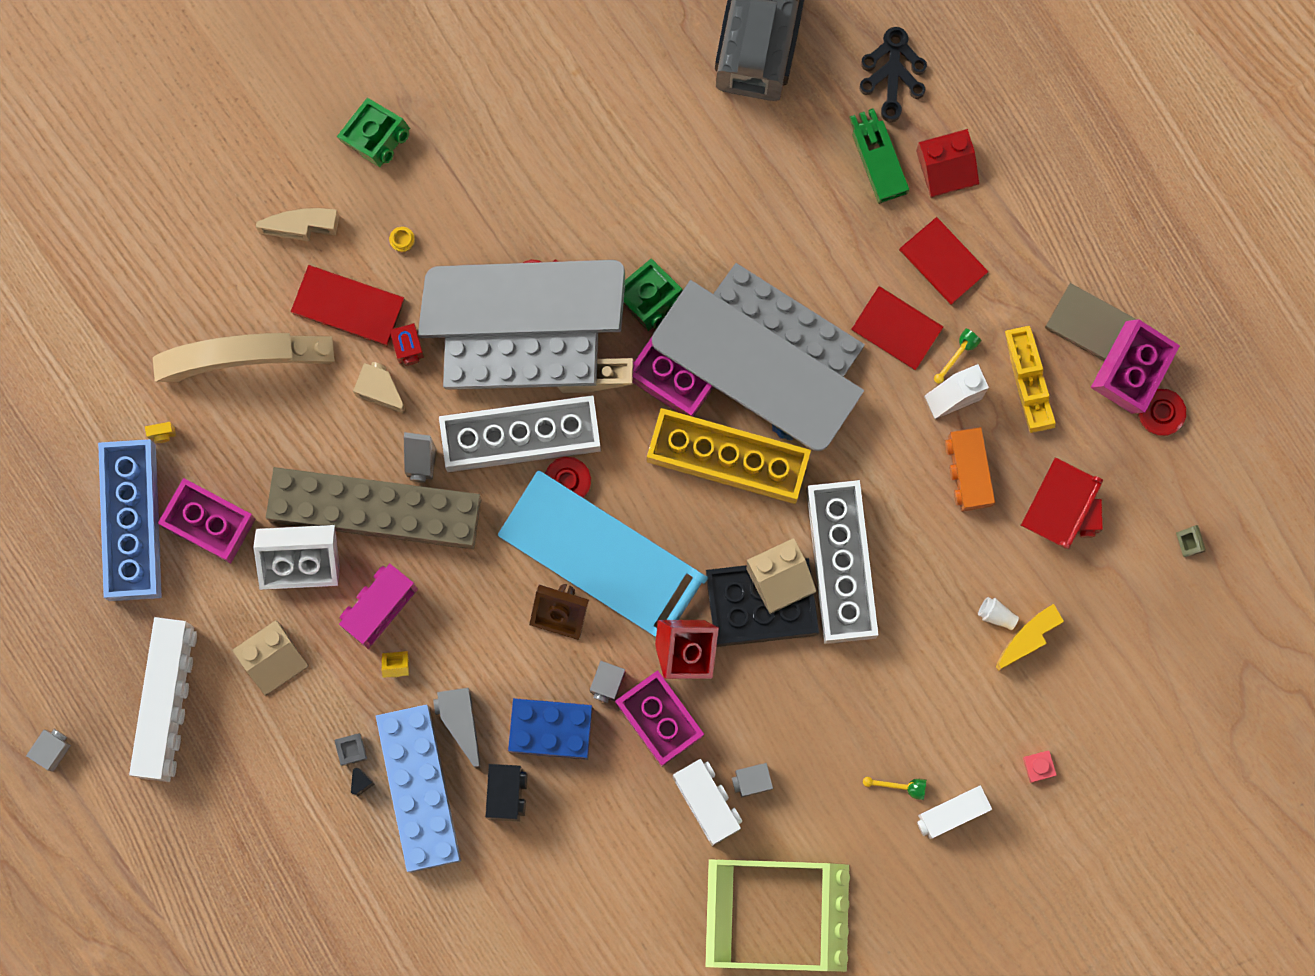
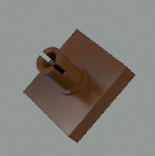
M567 584L561 585L558 590L539 585L529 625L579 640L589 599L576 596L575 589L570 585L566 593Z

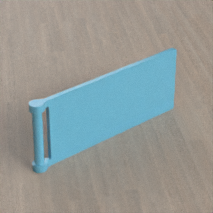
M541 471L536 472L498 533V536L655 637L657 627L654 625L685 575L689 574L693 578L667 620H679L702 583L705 584L708 579L700 571Z

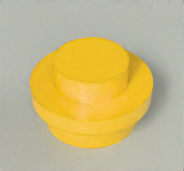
M397 227L391 232L389 242L394 250L406 252L413 247L415 237L409 228Z

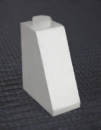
M977 364L952 375L924 397L934 419H937L982 400L989 387Z
M980 785L918 815L920 821L917 822V825L923 836L928 835L929 839H932L992 810Z

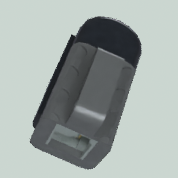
M727 0L715 61V71L717 72L716 88L718 90L768 101L780 100L782 87L787 85L804 0Z

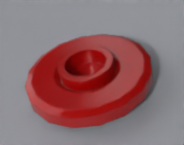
M1157 389L1145 413H1138V417L1142 426L1148 432L1157 436H1168L1176 433L1183 426L1186 419V406L1183 399L1176 392L1169 389Z
M565 456L558 458L545 471L546 475L582 498L586 497L591 488L592 478L589 469L582 461L575 457Z

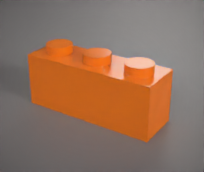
M982 428L950 432L948 440H945L947 455L952 456L953 465H950L949 469L951 479L956 480L958 489L954 490L956 505L961 506V512L992 507L995 504Z

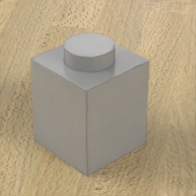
M600 661L590 688V692L594 694L593 698L604 703H608L609 699L615 701L625 675V669Z
M44 729L26 756L46 770L53 772L71 745L65 742L67 737L56 729H53L52 732Z
M767 763L736 770V777H732L735 793L740 792L741 797L773 789Z

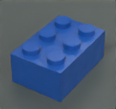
M513 698L508 752L588 760L592 705Z

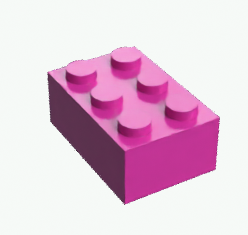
M1139 319L1126 321L1090 388L1131 414L1145 413L1180 345Z
M652 337L633 363V383L681 414L694 417L714 389L712 385L657 351L652 345Z
M183 478L158 524L171 533L231 564L256 518L251 513Z
M390 563L387 567L382 566L373 577L376 579L370 587L365 586L357 595L358 602L353 608L348 606L339 617L342 620L339 625L367 649L373 645L418 590L414 582Z
M658 670L615 701L617 707L661 767L704 737L700 727Z

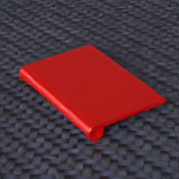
M938 217L934 218L899 249L950 305L955 303L960 296L989 272Z
M878 286L851 330L916 370L944 326Z
M1055 457L1020 526L1065 549H1069L1103 483V479L1092 476Z

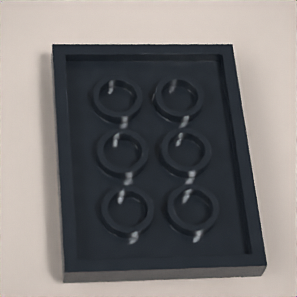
M806 558L805 560L811 574L809 558ZM747 565L706 570L712 624L719 628L716 647L819 636L814 593L769 614L746 569Z

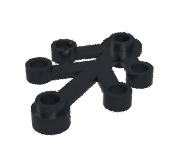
M900 27L889 28L884 34V43L871 54L864 55L861 61L862 68L866 71H871L876 67L877 60L890 51L889 61L872 76L864 78L859 86L862 94L870 95L873 93L875 86L888 76L887 101L884 102L881 108V116L887 122L897 121L902 112V107L897 102L898 76L909 87L911 97L920 99L925 93L924 84L918 82L901 64L900 53L912 64L911 70L916 75H921L926 71L927 62L923 58H919L907 44L909 40L908 34ZM898 37L900 42L895 44L891 41V38ZM866 59H871L874 64L868 66L864 63V61ZM921 63L924 68L921 70L916 69L915 64ZM869 83L872 88L865 90L863 84ZM919 87L921 88L922 92L920 94H916L913 91V88ZM892 109L895 111V115L889 116L886 111Z

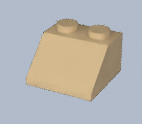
M794 538L747 560L746 569L769 614L816 592L806 560Z
M276 620L232 650L265 696L309 667L281 624Z

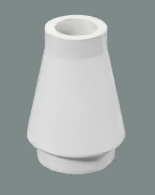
M987 597L978 612L983 621L1010 630L1014 629L1019 620L1018 616L1013 614L996 598L991 599Z

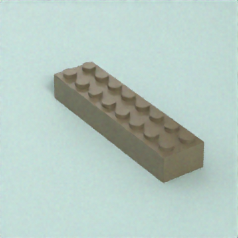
M273 467L266 519L270 523L298 527L335 525L336 532L474 550L482 499L480 494Z

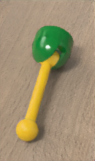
M965 328L959 337L961 347L941 373L934 376V381L937 384L944 381L945 374L964 350H973L980 344L982 340L974 332Z
M865 777L863 785L865 787L875 785L907 790L912 798L924 800L927 779H913L908 785L877 781L872 780L871 777Z

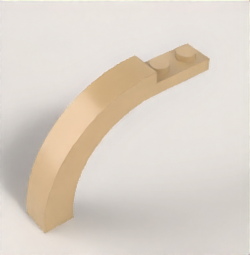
M264 333L222 337L175 347L153 357L155 382H180L200 373L235 366L270 363L331 364L335 360L332 336H290V333Z

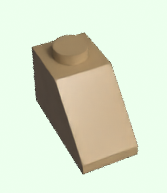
M372 362L371 365L364 363L353 390L355 396L404 414L405 407L389 372L386 371V367L376 362Z

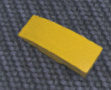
M1054 604L1038 613L1012 638L995 666L998 671L1047 644L1042 635L1064 622Z

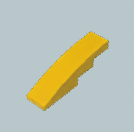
M1030 326L1006 330L1005 337L1029 432L1033 433L1055 428L1056 422L1049 403V393L1043 377V366Z

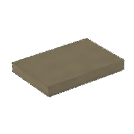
M1070 283L1045 328L1105 361L1125 322L1137 319Z

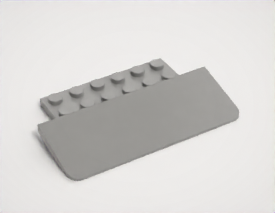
M617 260L436 266L431 268L425 275L418 336L420 338L445 337L443 387L446 390L596 386L598 333L621 332L625 268Z
M737 263L729 271L714 294L690 280L652 336V345L657 351L815 451H822L828 447L864 392L862 388L847 380L844 376L865 344Z

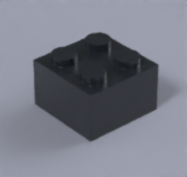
M489 764L485 818L488 820L520 822V816H525L526 800L521 799L522 789L527 790L528 774L523 772L521 766Z

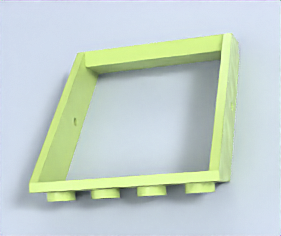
M709 859L706 967L847 972L849 865ZM734 866L823 869L820 965L731 962Z

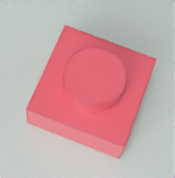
M1049 750L1023 757L1030 783L1057 776Z

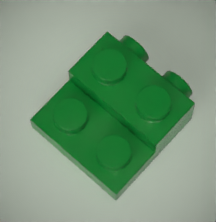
M367 97L337 135V138L342 143L359 152L363 158L380 168L383 163H389L394 156L393 150L397 145L406 142L411 128L403 118Z
M651 258L625 280L623 304L649 331L652 328H658L683 289Z

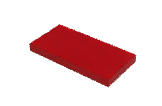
M308 265L290 312L294 315L388 346L391 338L390 330L394 329L405 298Z

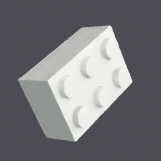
M335 525L256 529L253 548L260 590L338 586L340 564Z
M699 759L673 774V779L711 846L739 831L741 829L739 824L742 822V819L735 808L729 809L725 802L729 797L722 785L716 786L712 778L715 777V773L709 762L703 763Z

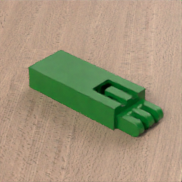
M872 108L868 110L870 120L867 119L865 112L859 113L861 120L859 124L855 115L849 116L853 127V139L877 202L880 204L908 194L909 187L884 121L878 120L876 112ZM869 136L871 145L878 142L879 148L869 151L864 137Z

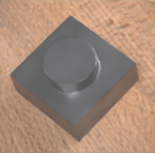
M360 733L334 740L341 766L367 759Z

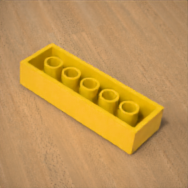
M661 408L647 454V463L796 504L811 450Z

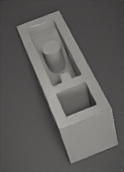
M404 432V469L406 476L410 477L411 481L425 483L426 479H433L437 449L430 435Z
M462 688L437 692L438 699H433L435 714H440L441 720L475 768H481L470 689Z

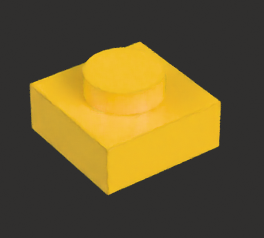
M171 422L145 426L146 437L154 441V443L168 442L170 437L176 436L175 426Z
M408 651L382 653L381 670L383 678L409 676Z

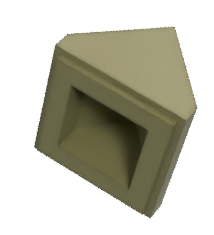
M1198 525L1176 533L1183 557L1205 552L1206 549Z

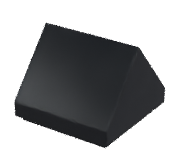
M354 768L351 793L354 796H359L375 785V783L361 769Z

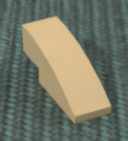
M298 209L260 220L256 223V228L259 234L309 241L311 232L336 236L340 216L336 209Z

